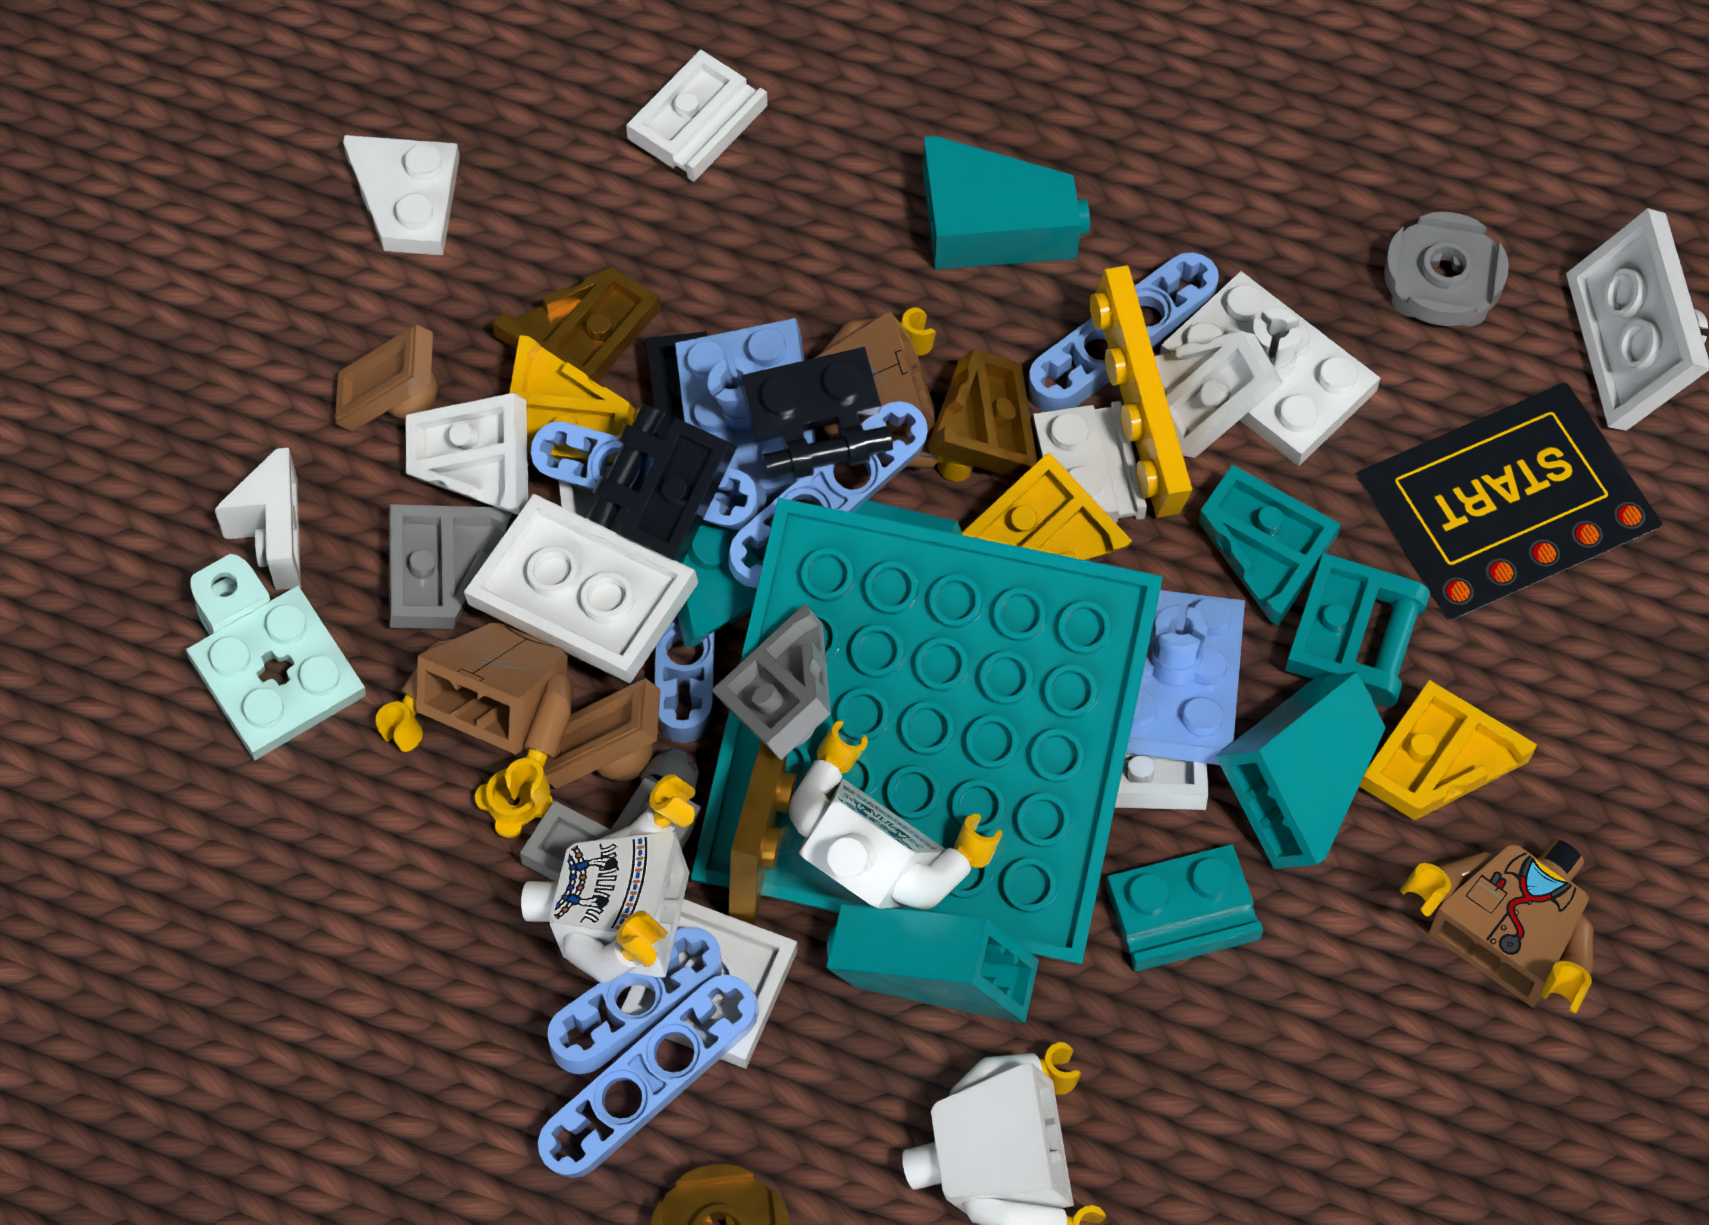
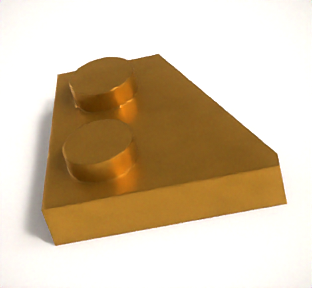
M609 267L586 277L576 287H564L543 296V306L512 319L509 312L498 316L493 322L494 336L515 349L518 347L519 335L531 337L541 347L562 361L575 366L587 374L591 380L598 383L661 310L660 296L615 268Z
M975 348L962 357L956 366L929 441V453L1020 479L1037 463L1022 364Z
M762 741L733 841L730 862L729 916L755 925L767 868L774 869L778 859L782 838V829L776 828L779 812L788 813L789 803L795 792L797 774L786 772L787 755L780 760Z

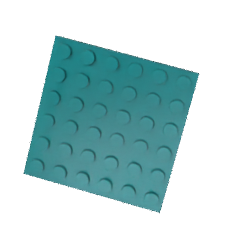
M778 497L740 663L804 604L812 610L823 624L831 714L815 728L813 734L806 742L795 747L787 754L786 772L797 774L795 791L812 763L818 760L817 748L833 724L837 721H843L844 724L838 731L842 741L848 745L856 746L863 735H865L868 739V744L851 770L841 774L842 779L851 783L945 849H953L963 823L969 815L980 814L982 816L975 831L980 836L992 837L999 829L1002 830V837L990 863L983 868L971 867V872L938 905L927 910H919L913 907L893 909L987 918L1034 956L1082 966L1163 576ZM730 710L691 875V880L695 883L730 890L731 849L761 740ZM779 812L776 828L782 829L780 850L775 868H767L761 897L838 914L841 903L871 906L799 854L804 836L798 832L790 820L789 813Z

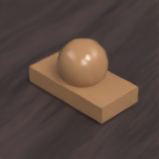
M415 324L340 370L337 383L336 425L353 432L387 411L392 416L406 419L407 414L429 410L435 404L438 393L435 375L431 371L433 332Z
M645 678L571 714L555 758H547L543 767L549 784L558 789L595 770H598L603 777L617 782L633 780L643 773L654 753L652 743L657 741L661 690Z

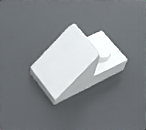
M278 448L219 503L215 513L224 538L255 537L258 566L269 567L275 590L292 589L296 586L301 588L298 479L289 448Z

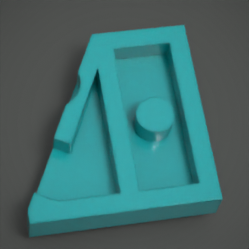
M1234 465L1229 468L1202 507L1198 521L1267 618L1278 626L1319 566L1322 554L1327 553L1337 539L1341 524Z
M701 524L683 563H681L694 569L698 579L697 586L678 613L685 647H695L703 642L709 634L728 623L730 625L748 615L753 609L757 588L744 586L737 581L731 573L728 563L732 540L740 530L728 529L714 524ZM767 543L759 549H755L750 544L745 545L747 555L743 564L749 569L756 564L763 565Z

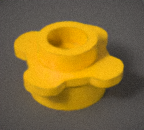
M503 769L494 774L488 784H483L477 789L475 802L479 809L488 811L496 821V832L500 836L514 838L521 833L522 826L534 818H543L552 805L553 800L550 795L545 804L540 807H534L530 797L534 781H529L519 789L517 796L520 799L519 804L510 805L508 800L511 798V794L505 779L506 769Z

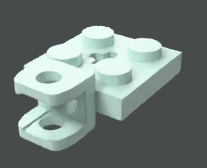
M229 554L192 575L190 584L197 614L210 636L187 648V655L254 761L366 696L364 685L299 586L270 601L269 593L254 570L244 559L235 554ZM221 577H226L225 579L214 584V582ZM272 659H276L278 662L286 660L291 663L292 666L287 670L289 681L280 686L274 679L262 682L258 676L265 671L264 663Z

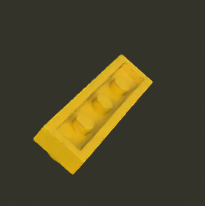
M1129 265L1108 268L1104 270L1096 292L1090 296V313L1096 330H1104L1109 348L1105 353L1107 375L1113 386L1119 385L1124 405L1121 407L1122 429L1127 441H1135L1140 458L1136 468L1138 486L1144 498L1151 497L1156 518L1180 514L1193 489Z

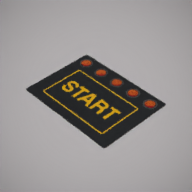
M1562 383L1357 472L1358 479L1449 620L1458 618L1662 527V521L1567 383Z

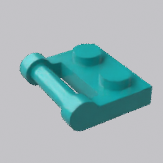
M1323 553L1285 670L1311 679L1357 671L1364 686L1371 694L1375 705L1383 707L1395 705L1402 688V682L1398 676L1416 618L1426 611L1430 590L1417 581ZM1375 599L1389 603L1393 609L1373 668L1357 663L1356 659Z

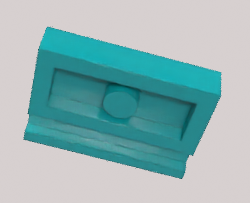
M1233 844L1107 876L1105 887L1124 944L1129 949L1134 972L1261 940L1263 927L1261 921L1257 920L1253 909L1254 902Z

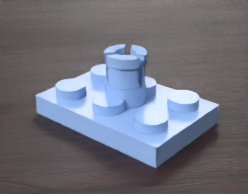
M796 318L675 343L684 421L737 446L728 467L738 469L757 479L764 488L766 502L775 500L798 479L794 480L791 474L767 479L763 467L762 454L783 450V443L781 437L760 442L755 441L740 386V378L743 374L804 361L801 331ZM814 429L803 431L804 438L808 444L816 442ZM738 483L736 491L732 493L717 489L713 499L733 509L735 506H745L748 496L739 491L740 483Z
M1160 590L1126 753L1220 765L1216 756L1234 742L1245 600Z

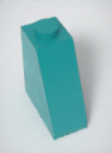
M938 136L924 137L922 173L935 270L1077 259L1080 235H1087L1090 232V214L1087 199H1077L1074 175Z
M1357 671L1311 680L1216 756L1274 869L1318 865L1327 857L1386 727L1373 703L1371 694L1364 686Z
M841 903L837 924L831 929L827 940L828 963L826 968L855 988L1005 1021L1026 1023L1039 959L987 918L893 908L878 909L873 906Z

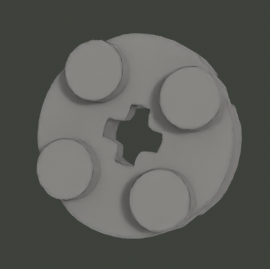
M1432 212L1419 217L1417 224L1408 227L1404 232L1403 226L1394 235L1390 243L1384 266L1385 282L1392 294L1391 301L1395 310L1401 315L1415 317L1435 325L1476 326L1481 324L1486 319L1488 311L1498 303L1507 280L1509 263L1507 253L1502 244L1499 242L1497 248L1494 241L1485 235L1487 227L1478 220L1454 212ZM1446 260L1452 262L1453 271L1461 274L1445 277L1436 273L1433 268H1438L1440 261Z

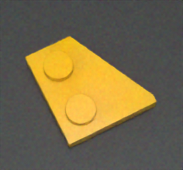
M519 335L509 394L516 393L526 399L527 453L529 459H532L531 444L536 433L543 426L552 422H567L618 437L625 423L632 425L635 409L628 401L608 388L600 386L575 366L562 361L541 347L531 337ZM566 442L561 446L554 444L551 456L558 459L559 462L561 459L567 458L588 465L590 454L581 452L569 446ZM618 452L609 457L605 466L613 465Z
M1050 452L1042 457L962 532L963 535L1082 560H1089L1123 550L1133 543L1126 533Z
M1429 680L1367 768L1359 787L1411 819L1417 820L1527 764L1533 756L1537 744Z

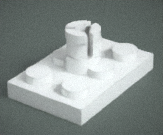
M1647 208L1566 273L1607 425L1610 428L1624 431L1630 429L1709 371V359L1704 345L1707 336L1701 335L1700 329H1708L1707 319L1704 313L1693 308L1666 213Z
M1242 271L1161 345L1160 355L1176 351V346L1192 342L1205 344L1211 342L1216 336L1240 330L1255 334L1283 383L1243 416L1240 421L1298 467L1378 390L1381 379Z
M533 494L467 586L464 594L468 605L542 641L562 648L564 652L631 683L697 586L698 579L694 569Z

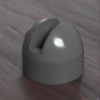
M668 749L651 760L641 774V781L647 778L657 784L664 776L673 774L693 788H696L699 771L696 763L688 762V753L682 750Z

